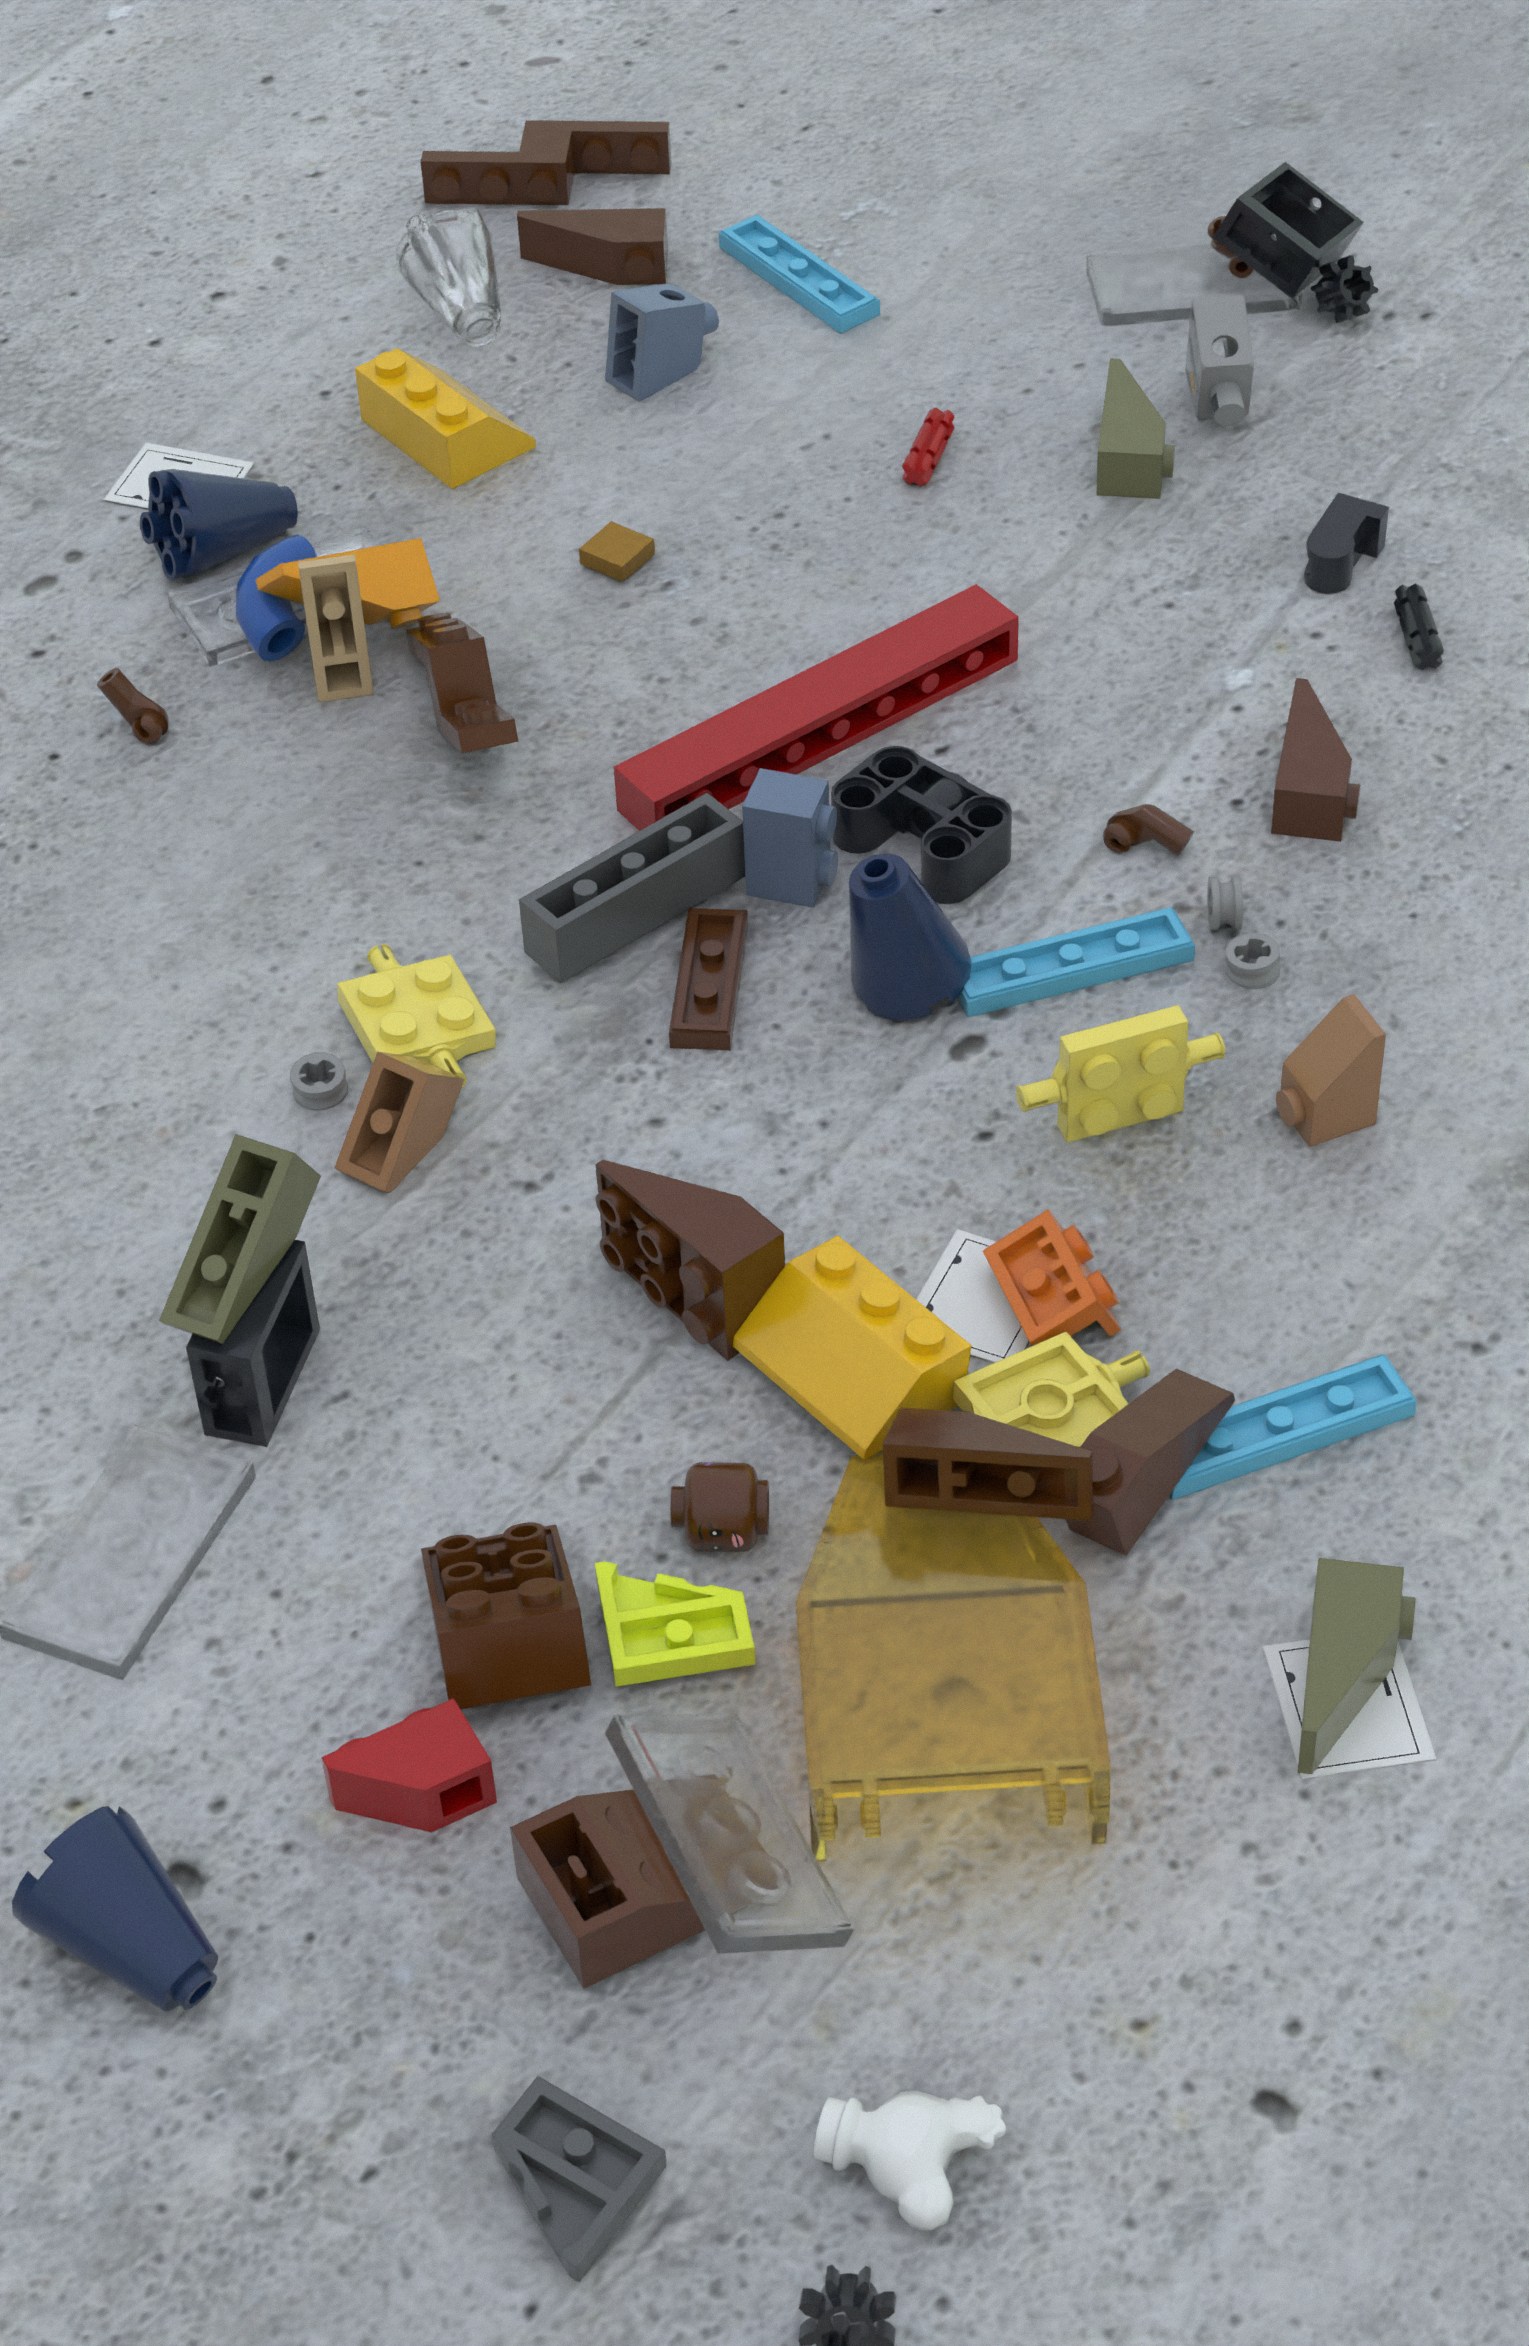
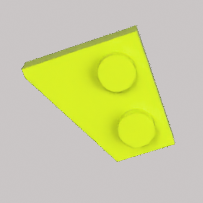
M606 1561L594 1563L615 1687L756 1665L755 1647L742 1591L715 1585L695 1586L683 1578L660 1573L657 1574L653 1583L618 1575V1568L615 1563Z

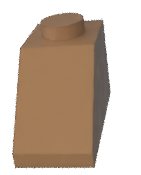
M1354 994L1342 998L1283 1062L1281 1089L1276 1094L1277 1109L1284 1123L1289 1127L1294 1126L1309 1147L1376 1124L1386 1033Z
M377 1051L334 1169L384 1192H392L443 1138L465 1079L416 1057Z

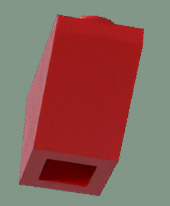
M454 1698L432 1708L417 1710L397 1724L368 1737L352 1739L343 1744L338 1750L321 1757L329 1799L335 1810L432 1833L497 1803L491 1759Z

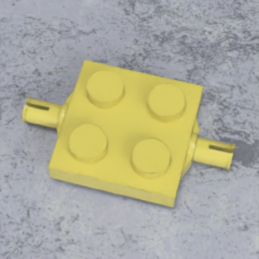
M381 944V951L378 945L374 946L368 952L367 959L376 973L337 983L338 1003L372 1063L377 1051L416 1057L465 1079L462 1085L463 1088L467 1078L461 1071L457 1061L466 1055L495 1048L496 1029L451 954L402 966L399 965L392 953V949L387 944Z
M1179 1005L1060 1036L1059 1061L1051 1078L1017 1086V1101L1022 1112L1057 1103V1126L1066 1143L1093 1135H1101L1108 1131L1152 1119H1160L1183 1111L1184 1085L1188 1070L1194 1065L1216 1059H1224V1053H1226L1225 1045L1218 1032L1187 1041L1188 1020Z
M1066 1331L954 1380L953 1400L964 1412L974 1413L1081 1447L1093 1430L1129 1404L1122 1396L1120 1388L1138 1379L1148 1377L1150 1368L1145 1356L1141 1357V1352L1138 1350L1107 1365L1101 1363L1099 1360L1086 1354Z

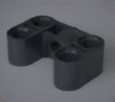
M904 746L884 747L869 756L838 780L832 787L831 806L837 808L836 828L832 837L834 844L848 853L862 854L878 848L898 831L903 834L908 831L921 838V883L935 902L939 904H954L967 899L1002 871L1011 860L1012 809L1009 803L1003 798L991 795L969 783L959 774L949 772L919 756L912 749Z

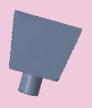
M669 283L611 292L605 381L637 401H641L694 372L701 364L703 336L715 332L718 328L719 317L717 311L710 303H703L702 300L687 291Z

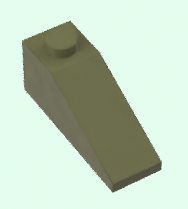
M1110 358L1098 447L1096 495L1160 499L1162 478H1173L1175 445H1165V421L1122 360Z
M235 1134L159 1321L164 1325L223 1344L296 1239L321 1175L294 1152Z
M1318 1558L1298 1773H1314L1393 1669L1398 1639L1412 1640L1416 1598L1402 1596L1404 1567Z

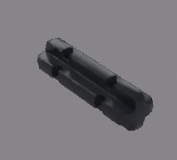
M1416 583L1410 587L1402 584L1395 590L1396 599L1394 606L1400 618L1399 622L1407 647L1411 651L1412 663L1420 670H1424L1427 667L1436 669L1443 662L1441 655L1444 649L1438 637L1439 633L1430 606L1427 603L1425 591L1422 586Z

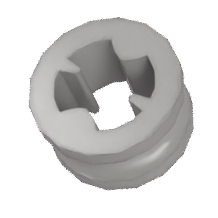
M1232 876L1228 883H1221L1217 877H1209L1207 906L1210 931L1219 930L1220 926L1225 923L1230 924L1233 930L1242 929L1243 892L1240 876Z
M1245 933L1236 936L1228 943L1225 949L1226 974L1233 983L1246 989H1262L1271 986L1278 980L1280 976V949L1275 939L1261 933ZM1249 959H1257L1256 963H1248Z
M314 1052L301 1057L291 1068L290 1081L293 1086V1096L296 1102L303 1108L313 1111L327 1110L343 1102L348 1094L345 1067L342 1061L333 1054ZM326 1079H330V1082L328 1084L323 1081H325ZM310 1081L315 1082L312 1086L308 1085Z

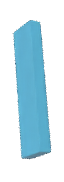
M754 215L718 232L719 247L840 334L880 315V300L759 215Z
M1169 907L972 956L970 979L957 998L968 1018L1194 961L1195 944L1174 908Z
M1382 1354L1231 1406L1174 1487L1170 1497L1172 1500L1415 1416L1417 1400L1386 1355Z

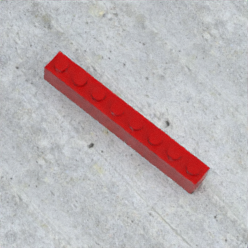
M975 584L614 766L617 811L641 831L706 793L729 810L745 801L760 768L797 775L1018 661L1019 616Z

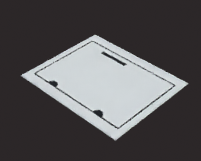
M145 443L104 500L148 509L150 493L148 479L153 471L178 469L244 478L254 465V462Z
M957 1229L916 1300L972 1345L970 1355L995 1363L1023 1351L1029 1340L983 1253L984 1249L996 1241Z
M1310 1639L1263 1646L1297 1765L1299 1762ZM1398 1641L1393 1669L1314 1773H1300L1302 1779L1437 1760Z

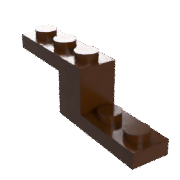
M526 120L519 152L423 151L420 163L425 204L569 205L575 173L670 174L672 161L669 122Z
M438 613L418 619L419 627L406 629L410 652L425 664L438 731L461 753L519 742L515 719L496 703L484 637L462 620L452 619L451 613Z

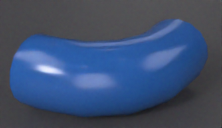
M301 535L286 538L255 556L236 586L237 621L250 646L263 661L272 662L289 655L297 648L305 633V625L293 611L290 605L291 600L258 590L255 579L281 563L317 557L310 542Z

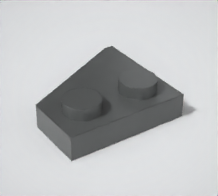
M539 2076L534 2079L492 2133L496 2154L569 2277L579 2283L667 2167L664 2149Z

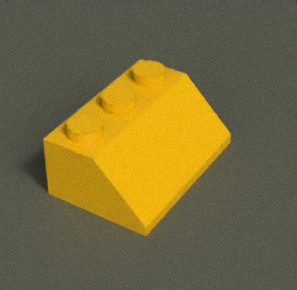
M399 348L383 352L376 358L355 367L361 420L451 489L536 448L535 438L445 371Z
M838 1235L788 1261L733 1337V1347L863 1460L883 1450L882 1443L901 1407L948 1411L958 1407L957 1403L953 1400L954 1380L968 1375L972 1348L971 1344Z

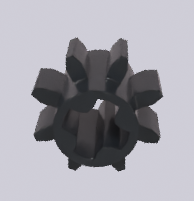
M1353 255L1338 259L1337 264L1332 261L1321 265L1319 271L1323 277L1316 285L1311 286V291L1315 292L1319 304L1317 311L1319 313L1324 311L1334 313L1336 323L1350 320L1352 315L1358 317L1369 313L1370 308L1366 302L1372 294L1378 292V288L1374 286L1370 274L1371 266L1364 268L1354 266L1355 260Z
M833 2264L827 2266L825 2285L821 2292L812 2288L802 2289L799 2309L805 2315L812 2318L805 2320L800 2325L798 2338L800 2346H811L814 2344L817 2346H894L896 2328L884 2319L889 2318L895 2313V2292L885 2291L878 2294L876 2288L870 2282L871 2268L865 2266L859 2274H840ZM841 2312H845L846 2317L844 2315L834 2316V2314ZM849 2321H850L851 2323H858V2322H861V2323L855 2324V2325H850V2324H849Z

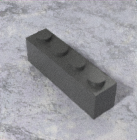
M706 793L520 898L519 907L524 953L558 982L562 983L687 911L688 908H692L744 878L743 821Z

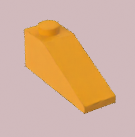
M421 538L281 563L255 579L258 590L303 604L298 562L355 554L364 624L371 625L390 621L392 629L410 626L418 623V619L422 617V611L440 602Z

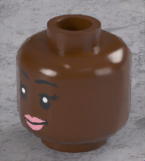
M695 1463L687 1471L685 1486H672L671 1527L684 1528L686 1541L695 1551H749L756 1544L758 1535H768L769 1481L758 1480L754 1467L748 1463Z

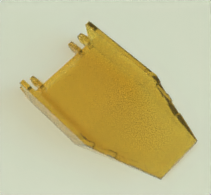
M883 1454L872 1455L865 1460L860 1456H851L795 1603V1633L812 1862L827 1861L826 1840H835V1831L838 1829L837 1805L833 1803L834 1798L862 1797V1802L860 1803L861 1827L865 1830V1838L881 1837L879 1796L1042 1786L1047 1826H1063V1817L1066 1815L1065 1791L1061 1789V1784L1083 1783L1090 1843H1106L1107 1823H1109L1111 1765L1086 1583L1037 1517L885 1506Z

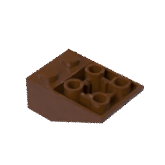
M601 1160L595 1164L598 1194L595 1200L600 1212L602 1230L600 1249L608 1264L618 1272L625 1271L639 1283L654 1305L659 1308L666 1307L684 1323L689 1334L702 1345L709 1344L727 1361L738 1355L740 1352L733 1347L734 1335L785 1267L784 1232L741 1196L607 1160Z
M534 1522L520 1523L507 1528L504 1534L475 1538L464 1534L453 1535L439 1540L435 1546L421 1548L448 1700L454 1698L459 1708L465 1709L592 1685L580 1606L556 1524L543 1526Z
M713 1780L576 1796L510 1827L517 1879L583 1989L782 1893L781 1884Z

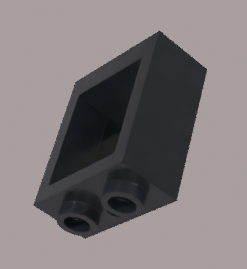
M1284 162L1236 199L1212 238L1293 299L1321 276L1319 271L1321 265L1332 261L1336 263L1341 258L1364 222L1291 165ZM1313 198H1318L1321 201L1320 208L1314 206Z
M293 1241L223 1344L192 1334L186 1346L204 1435L258 1446H268L320 1331L305 1241Z

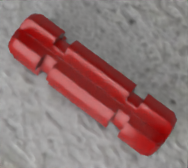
M936 407L927 413L923 421L924 424L921 426L909 450L910 453L906 456L902 465L905 471L902 478L908 485L916 483L921 487L930 481L934 473L933 470L936 468L948 443L947 441L955 429L952 423L955 417L949 409L942 412Z

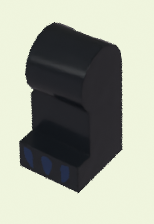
M1337 493L1308 536L1306 550L1309 561L1304 572L1305 584L1314 591L1326 594L1338 593L1350 586L1353 568L1361 556L1364 554L1377 558L1385 547L1389 507Z

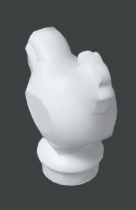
M908 2091L891 2097L877 2110L868 2112L863 2110L862 2103L857 2098L850 2097L848 2101L828 2097L819 2119L813 2155L816 2160L833 2164L834 2170L837 2171L846 2169L852 2163L863 2165L874 2188L885 2197L898 2203L900 2216L911 2227L920 2230H932L947 2223L953 2206L952 2191L945 2172L954 2153L977 2145L983 2149L993 2148L995 2140L1006 2133V2126L1002 2121L1001 2108L995 2104H987L982 2096H976L971 2100L952 2098L947 2101L927 2093Z

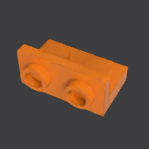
M1049 1209L983 1250L991 1269L1032 1346L1066 1331L1072 1336L1096 1320L1110 1337L1121 1331L1111 1311L1112 1307L1120 1303L1114 1290L1099 1269L1091 1274L1086 1265V1262L1095 1257L1089 1244L1074 1224L1064 1229Z

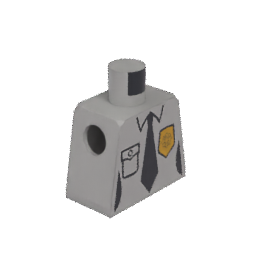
M1244 295L1192 298L1185 372L1195 415L1201 420L1214 419L1221 426H1233L1240 423L1249 413L1254 371V358ZM1223 338L1227 339L1223 340L1226 357L1219 356L1213 351L1212 345L1215 341Z

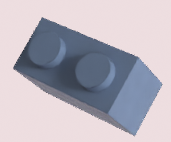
M760 768L742 805L746 895L814 908L824 885L832 886L838 868V852L830 850V841L836 828L837 808L829 805V780Z

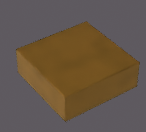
M612 521L579 548L581 565L622 582L655 555L653 538Z

